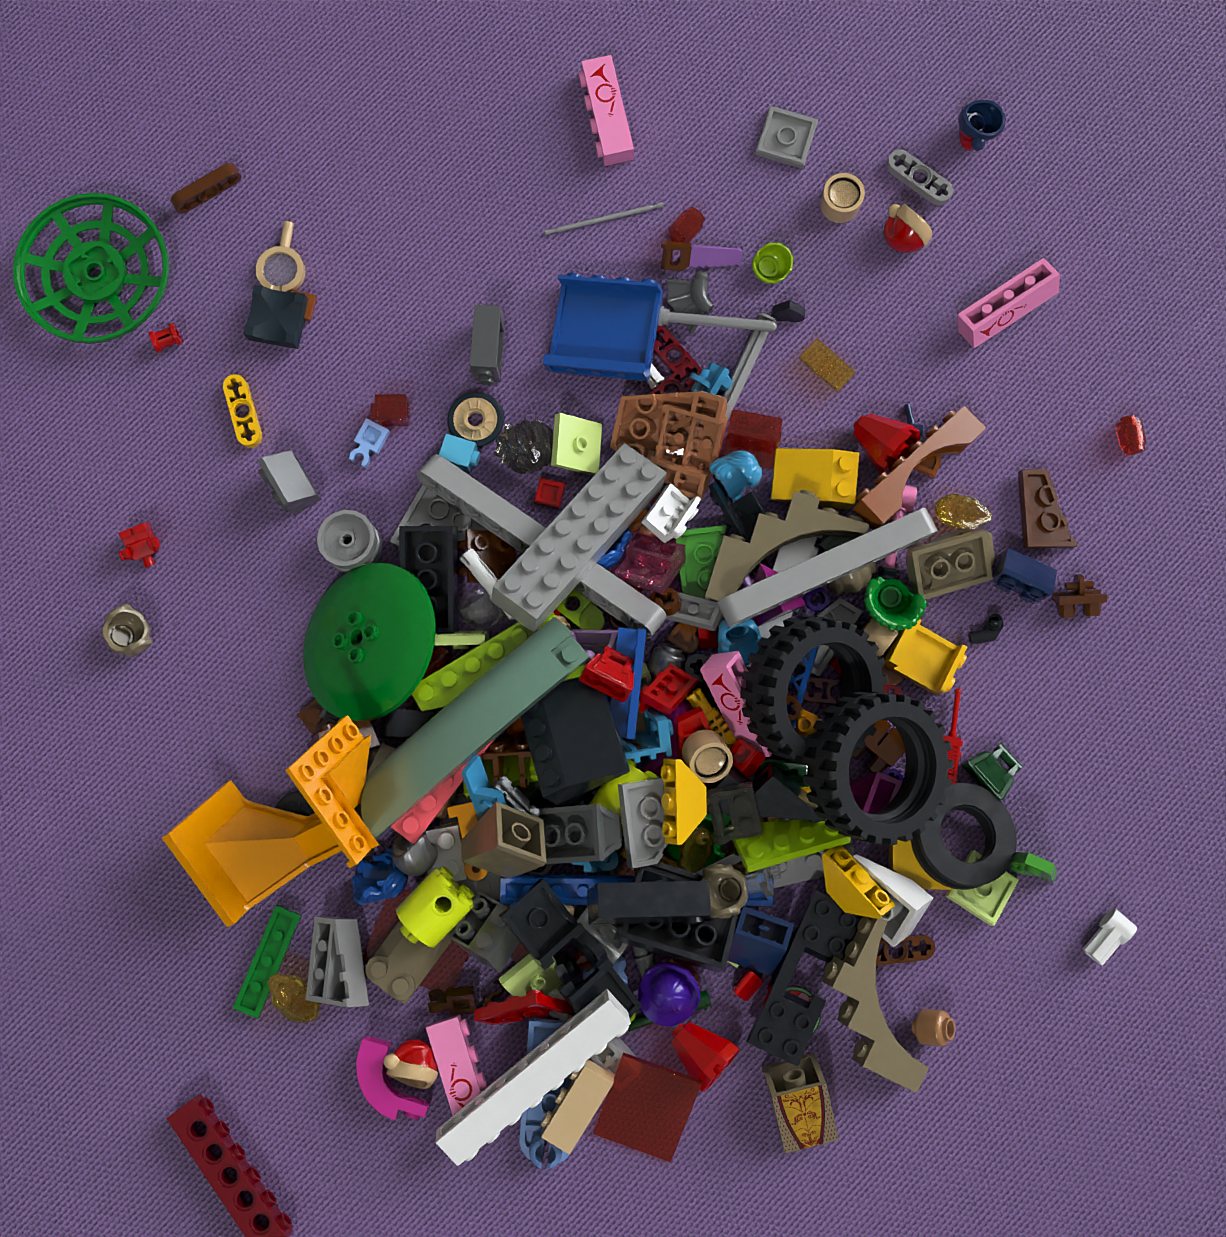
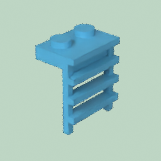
M651 706L644 712L646 731L635 733V739L620 737L623 749L626 751V759H632L635 763L640 762V757L646 755L651 760L656 759V753L661 752L666 756H672L670 736L673 735L672 722L664 716V713ZM637 740V744L642 749L637 750V748L632 744L631 741Z

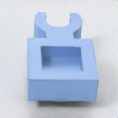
M366 418L354 439V442L360 446L350 453L349 459L354 462L357 456L362 455L364 460L361 465L367 468L371 462L370 453L379 454L390 431Z

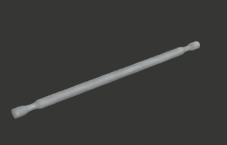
M663 202L652 206L648 205L544 231L545 235H550L555 232L567 231L664 206Z

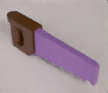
M662 241L661 269L684 271L691 266L694 268L698 266L704 268L706 265L708 267L713 265L716 267L720 265L726 267L728 264L731 266L735 264L741 266L743 252L739 248L691 245L689 242ZM673 250H680V257L675 262H672Z

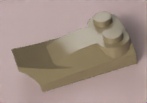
M984 529L928 544L916 543L911 545L906 552V565L910 586L914 595L922 594L925 600L993 580L992 566L995 562L992 532H986Z
M399 921L374 956L368 961L364 968V973L370 981L391 997L406 1004L452 941L446 935L434 948L425 945L420 940L414 944L400 931L403 924Z

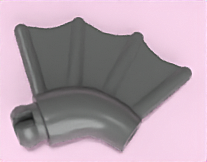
M696 272L695 279L692 281L666 280L669 288L666 302L672 306L675 313L705 315L713 309L714 304L707 296L709 284L707 282V273ZM684 324L688 328L690 334H693L698 326L692 324Z

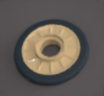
M471 392L460 396L454 401L448 412L447 424L452 436L475 442L477 447H483L492 443L501 433L504 415L501 406L493 397L481 392ZM474 413H478L483 417L482 423L478 426H472L468 422L469 417Z

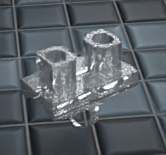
M787 861L759 869L756 873L745 875L748 892L763 891L766 898L774 896L771 875H773V879H780L781 874L788 868Z

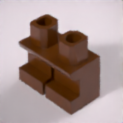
M885 720L875 722L874 727L877 730L873 736L868 735L864 741L867 745L862 750H853V758L856 760L861 757L865 750L873 756L865 766L871 773H881L886 768L892 767L905 752L899 732L894 727L890 728L892 725Z

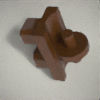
M1075 574L1073 582L1065 583L1066 590L1074 591L1053 592L1052 600L1057 603L1058 615L1062 618L1075 617V604H1083V614L1085 616H1100L1102 603L1107 602V594H1101L1099 589L1085 590L1093 589V581H1085L1082 574Z

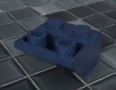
M1008 548L1001 553L992 574L993 580L990 581L996 583L995 587L1002 591H1014L1020 594L1022 600L1035 603V601L1039 602L1053 594L1057 570Z
M743 906L740 908L741 912L738 916L727 961L772 976L787 951L794 923Z

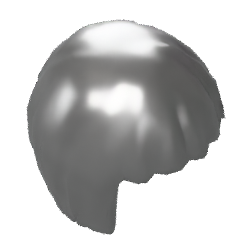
M400 834L391 848V857L396 867L401 872L410 876H419L426 873L432 868L438 855L436 844L431 843L425 834L415 844H412Z

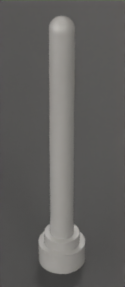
M661 306L658 320L659 326L669 325V323L770 332L775 331L777 328V324L774 321L670 312V309H665V306Z

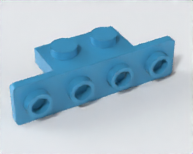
M475 755L462 770V776L478 820H480L495 802L507 805L502 790L491 788L480 756Z

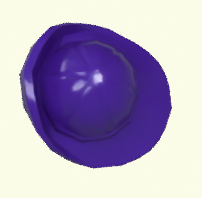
M660 963L649 969L643 976L638 990V1001L642 1005L640 1009L648 1020L658 1025L669 1027L682 1023L693 1015L700 1002V990L697 980L689 969L678 964Z

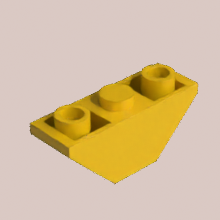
M663 759V766L661 768V778L664 781V794L661 799L664 809L662 834L665 838V843L682 845L707 815L706 786L681 759Z
M897 840V845H888V868L913 880L922 889H952L938 883L923 870L914 855L911 840L907 842Z
M842 845L830 848L822 855L826 892L845 913L879 919L896 905Z

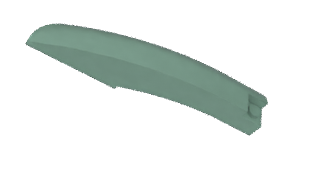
M553 617L511 651L374 769L363 789L361 814L364 824L375 839L457 773L472 757L477 755L513 722L588 661L590 656L573 638L572 632L559 619Z

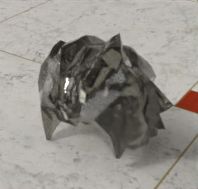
M524 418L521 423H517L515 426L504 423V433L495 438L497 447L493 455L501 457L500 464H506L508 468H511L516 473L525 474L527 472L533 474L535 471H541L544 466H548L551 463L554 432L546 423L535 418L532 421Z

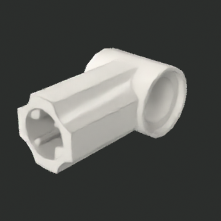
M1116 908L1111 909L1099 923L1100 928L1082 948L1085 954L1102 966L1119 945L1128 942L1137 930V926Z

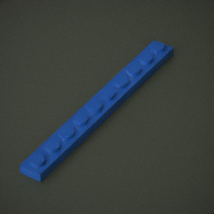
M518 875L510 879L501 876L500 903L512 904L541 878L546 881L563 905H588L587 890L595 884L632 882L634 875ZM744 876L748 889V899L744 906H773V877Z

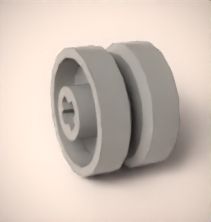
M341 510L335 512L323 521L318 530L317 544L320 553L335 569L344 574L362 565L377 563L381 556L383 544L379 532L366 516L357 511Z

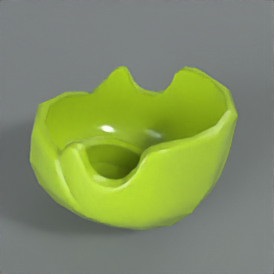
M781 243L765 244L756 252L752 259L753 273L758 280L765 284H777L784 280L793 268V256L789 248Z

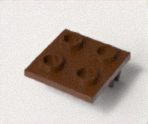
M467 529L465 530V541L458 543V551L474 549L498 580L516 562L515 548L491 531ZM467 567L458 569V577L467 576V583H479Z
M513 734L498 736L489 745L488 749L481 754L482 760L492 759L493 785L503 777L504 756L518 755L521 788H527V785L530 783L529 765L530 757L532 756L526 734L523 737H513Z

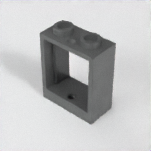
M474 305L470 368L475 381H479L483 385H493L494 382H501L505 328L501 306Z

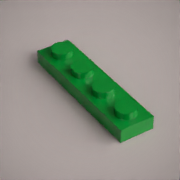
M275 905L233 1009L257 1019L260 1018L301 920V914Z

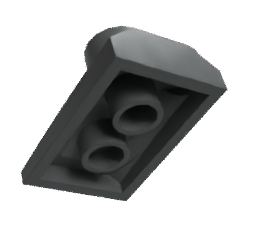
M601 804L538 809L540 811L538 818L543 819L546 864L604 861L611 853L622 847L621 817Z

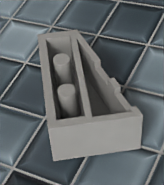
M343 917L314 918L306 991L307 1001L342 1007L369 1006L357 919Z

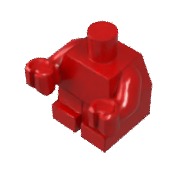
M149 522L119 532V536L126 549L118 552L121 561L142 559L145 568L155 565L152 554L158 552L160 540L155 537Z

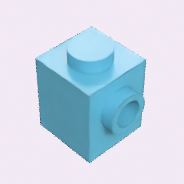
M449 434L445 435L439 455L462 471L470 473L472 466L476 467L480 458L477 444Z

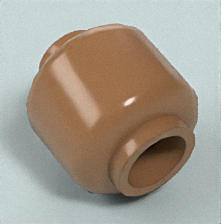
M922 1009L912 1021V1032L922 1045L944 1047L954 1038L955 1023L946 1011Z

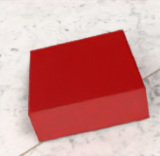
M540 477L534 504L559 510L566 484Z

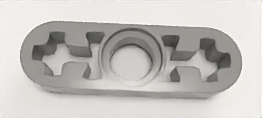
M895 150L891 153L887 161V170L890 174L934 205L942 206L949 201L953 193V187L949 181L905 150ZM900 159L904 161L903 165L895 166L896 161ZM910 166H912L909 175H907L906 171L909 170ZM916 172L925 174L926 182H915L913 174ZM932 180L934 182L929 190L926 189ZM942 188L945 191L939 197L936 195V192Z

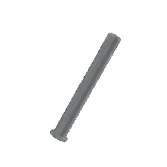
M758 313L757 315L758 320L777 322L767 314ZM752 331L731 376L733 383L729 390L725 391L722 397L727 398L725 417H728V419L769 331Z

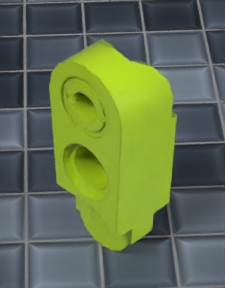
M574 589L556 608L563 617L578 629L602 630L604 627L603 612L592 601ZM569 599H577L580 602V606L576 611L566 609L565 605Z

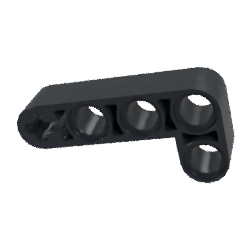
M395 709L389 714L380 717L379 737L393 739L410 738L438 712Z

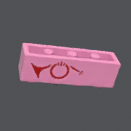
M608 55L582 61V71L578 72L581 88L586 87L587 95H584L586 110H591L593 118L589 119L592 134H597L598 142H595L597 157L603 158L604 166L634 160V147L612 56Z
M1042 258L957 314L958 332L973 348H976L1058 294L1060 274Z
M739 651L713 654L700 668V671L728 728L732 731L736 740L741 737L765 757H770L772 753L767 751L768 748L761 746L756 741L759 735L750 733L747 724L751 722L750 718L744 717L742 713V708L746 707V699L740 698L741 689H746L747 681L742 679L743 671H749Z
M460 1014L430 1023L426 1027L452 1115L456 1114L484 1091L483 1089L487 1088L483 1072L478 1073L475 1064L479 1061L474 1045L470 1046L467 1038L470 1035L468 1022L466 1019L462 1020Z

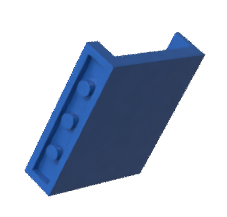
M568 273L567 276L558 275L557 279L561 283V290L550 353L544 354L543 365L545 368L553 373L649 381L663 296L659 283L651 279L631 281V279L626 277L607 279L601 275L582 277L576 273Z

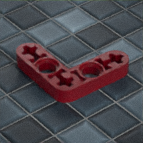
M658 325L656 335L663 334L662 342L666 347L661 352L660 350H662L663 345L656 340L653 353L669 369L672 375L649 394H664V389L670 385L677 387L679 393L691 392V388L695 383L689 378L684 382L686 389H683L680 382L686 378L687 370L690 373L695 371L697 375H700L702 369L664 326ZM671 350L678 351L681 354L680 361L670 362L667 359L668 352Z

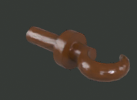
M499 980L494 981V984H500L499 991H491L488 996L484 995L483 999L485 1001L480 1008L485 1007V1004L488 1002H495L493 999L503 994L505 988Z

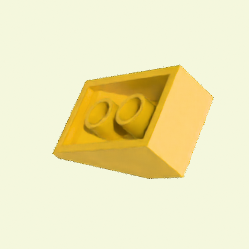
M776 448L770 500L791 503L794 491L807 490L813 492L815 497L820 498L819 507L849 509L855 505L859 453L835 449Z

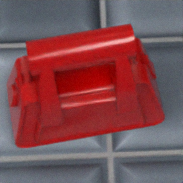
M605 646L602 653L596 654L585 666L579 681L620 702H625L634 687V671L631 669L634 659Z

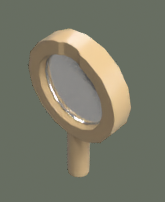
M284 221L280 246H274L265 250L258 258L256 264V276L261 286L284 292H290L291 289L297 290L302 285L306 276L305 265L300 255L290 248L294 223L290 221Z

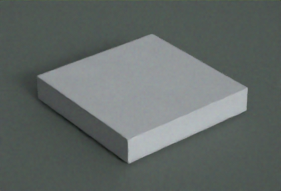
M770 105L755 155L803 169L818 119Z

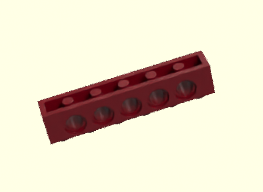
M202 1094L196 1096L166 1118L245 1237H289L293 1230L290 1218L286 1213L280 1212L276 1206L277 1201L274 1194L269 1189L266 1190L260 1182L261 1176L254 1166H249L244 1158L246 1155L243 1148L238 1143L233 1142L229 1136L230 1130L223 1120L219 1121L213 1112L215 1111L214 1105L207 1097L204 1098ZM197 1121L205 1123L207 1127L206 1133H200L197 1130ZM212 1144H217L221 1147L222 1156L213 1154ZM228 1167H232L237 1171V1179H231L228 1176ZM245 1190L251 1192L253 1202L245 1201L242 1192ZM258 1214L266 1215L269 1219V1225L260 1224Z

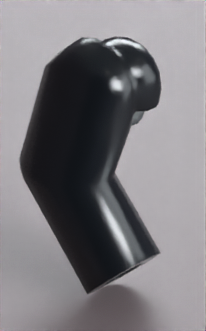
M991 614L982 630L969 632L970 644L995 641L1004 625L1001 615Z

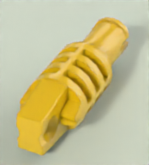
M701 688L692 691V695L688 694L686 696V699L693 709L699 706L702 708L711 730L720 735L730 750L736 742L732 731L728 728L719 710L711 707Z

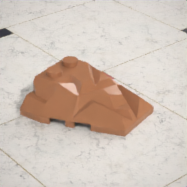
M705 391L621 396L610 447L617 452L624 443L667 472L664 483L667 485L671 483L684 496L690 498L698 496L702 500L708 488L710 477L714 475L709 470V466L719 458L728 422V417H725L727 398Z

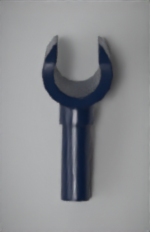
M905 404L907 424H911L920 430V436H922L923 425L914 424L911 404Z

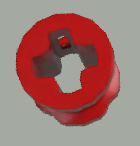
M174 323L169 324L168 328L160 331L148 332L157 353H161L162 349L174 344H183L180 333Z

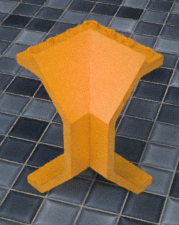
M348 715L338 720L337 724L285 769L315 812L314 814L302 816L249 801L243 797L232 780L224 783L162 837L165 844L226 927L235 924L250 908L310 866L343 851L349 860L346 865L351 868L357 865L372 848L379 846L374 836L354 810L361 802L365 786L371 734L363 737Z

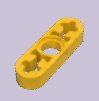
M237 374L230 375L223 382V390L237 440L246 448H255L262 441V432L249 385L242 376ZM237 382L239 385H242L238 388L242 398L238 399L236 393L231 389L234 387L233 383ZM241 405L249 407V414L244 418L236 416V410ZM243 424H248L249 429L255 433L252 435L251 441L243 438L247 435L246 427Z

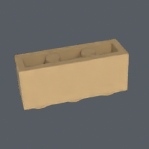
M589 1059L586 1060L581 1070L570 1074L569 1079H571V1082L567 1089L562 1087L555 1098L556 1107L552 1112L548 1110L540 1123V1126L543 1127L541 1138L569 1155L614 1083V1074Z

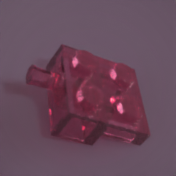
M637 533L626 547L627 557L615 571V576L629 585L663 594L686 562L685 545L675 543L674 537L664 543L659 538Z

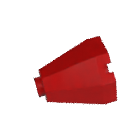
M874 414L859 417L853 426L855 429V439L880 474L886 472L889 475V472L894 470L891 466L901 456L905 459L911 455L908 450L913 443L915 444L920 440V430L911 424Z
M688 1022L686 1025L680 1023L671 1034L674 1037L671 1044L694 1085L702 1092H705L720 1077L721 1072L731 1064L741 1050L734 1042L692 1022Z

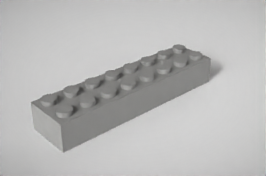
M624 443L493 586L491 602L535 633L663 487L667 472Z

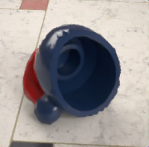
M977 100L966 105L961 110L958 116L959 139L964 149L980 151L985 147L986 141L993 140L1004 130L1006 122L1005 113L997 103L991 100Z

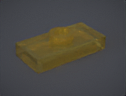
M816 339L799 358L802 363L837 393L856 373L819 339Z

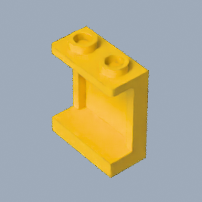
M920 619L917 621L916 626H912V629L898 631V635L884 658V667L937 696L949 692L954 685L955 678L953 676L956 669H960L967 656L964 653L967 646L963 644L957 646L919 625Z

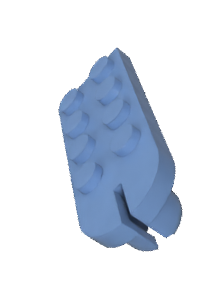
M530 1018L527 1054L567 1021ZM570 1074L564 1079L559 1088L554 1091L550 1090L543 1096L541 1102L536 1107H529L521 1115L520 1147L524 1155L539 1169H542L544 1139L541 1138L543 1127L540 1126V1123L548 1110L552 1112L556 1107L555 1098L562 1087L567 1089L571 1082V1079H569ZM549 1143L547 1169H551L564 1161L569 1154Z

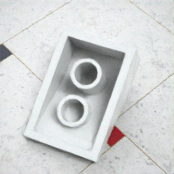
M855 854L853 858L896 904L881 917L887 920L882 938L892 947H895L912 933L933 900V897L913 880Z

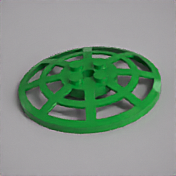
M100 193L78 194L64 198L38 214L27 226L20 238L13 263V278L17 296L29 316L47 332L67 341L85 344L103 343L121 338L143 324L161 301L169 275V258L165 241L159 229L148 215L136 205L120 197ZM103 205L102 220L85 221L70 226L62 213L81 206ZM114 207L131 213L142 221L148 229L136 238L126 228L112 223ZM54 220L62 233L51 243L44 257L29 254L31 245L37 235L49 222ZM100 229L98 241L82 243L76 235L87 230ZM111 231L123 236L131 244L118 252L109 245ZM153 238L157 241L162 256V277L148 276V259L143 247ZM68 240L73 250L68 254L65 262L53 260L59 248ZM135 253L139 256L141 275L127 274L125 261ZM26 264L42 268V285L47 297L34 303L31 302L26 288ZM101 267L99 276L95 278L89 276L92 268ZM51 270L62 272L66 287L55 293L51 285ZM124 285H137L138 287L134 295L123 305L118 294ZM146 286L159 287L150 306L139 318L133 321L128 311L140 300ZM75 295L84 301L81 313L77 314L62 305L61 301ZM109 301L115 310L103 316H91L95 303ZM54 306L56 310L67 318L77 321L73 334L65 333L53 327L38 312ZM120 318L125 326L123 329L108 335L83 337L88 324L106 323Z

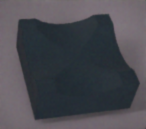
M254 285L251 309L243 332L244 336L250 341L298 349L308 298L303 293L284 292Z

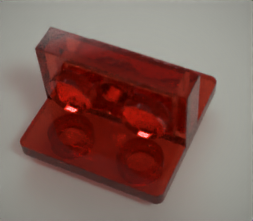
M732 410L723 457L734 451H747L755 456L760 467L773 469L775 449L780 444L783 420L772 416Z

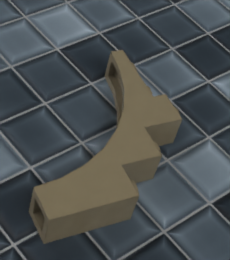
M807 490L794 491L785 521L780 520L781 517L771 512H765V515L759 513L750 543L745 542V538L731 534L730 537H723L705 599L718 602L724 597L737 592L749 573L764 558L783 546L801 539L821 535L857 538L867 533L869 524L864 523V519L858 516L849 515L847 518L838 515V511L831 508L817 509L820 498L815 497L813 492Z
M863 916L858 923V931L853 941L846 947L844 959L841 960L835 956L833 957L832 961L824 969L822 982L848 995L846 1001L839 1008L837 1020L846 1027L863 1035L854 1047L852 1059L861 1066L917 1093L929 1068L914 1059L897 1042L886 1024L879 1006L876 990V959L887 920Z

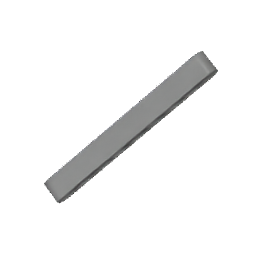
M922 508L719 600L717 605L728 627H733L936 534L938 530L927 509Z

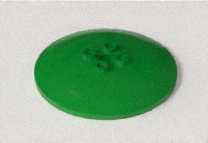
M370 563L344 574L331 585L320 599L307 627L303 648V663L306 680L313 696L329 713L339 718L348 715L352 721L374 720L398 708L417 688L428 668L435 642L434 610L430 597L421 582L413 574L396 565ZM362 633V641L357 645V638Z

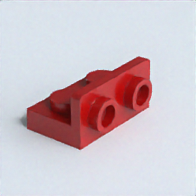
M670 664L663 672L659 671L655 675L650 686L645 685L639 694V700L641 701L638 711L644 713L651 706L669 716L696 687L698 679Z

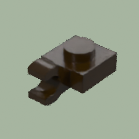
M473 986L446 989V994H443L440 990L428 992L430 999L428 1008L430 1013L449 1010L450 1015L474 1013V1010L477 1009Z

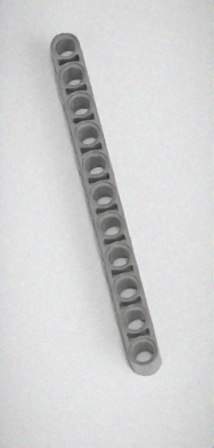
M434 454L417 472V478L424 486L522 554L546 529L440 455ZM597 563L574 588V590L629 628L647 629L646 638H651L667 618L665 611L659 605Z

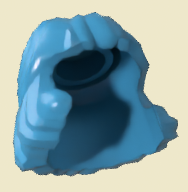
M734 451L716 459L709 466V470L715 475L716 479L721 481L728 492V496L733 501L741 498L747 485H749V488H754L762 477V469L757 459L747 451Z
M725 619L722 620L718 632V654L739 651L745 665L751 664L752 662L748 661L750 653L756 654L760 648L757 642L761 636L756 623L749 619L729 628Z

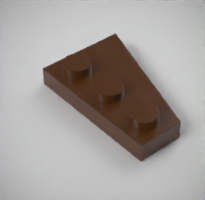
M1047 469L1020 470L1018 472L1024 549L1077 547L1075 538L1071 537L1067 525L1069 523L1065 515H1062L1057 500L1059 498Z

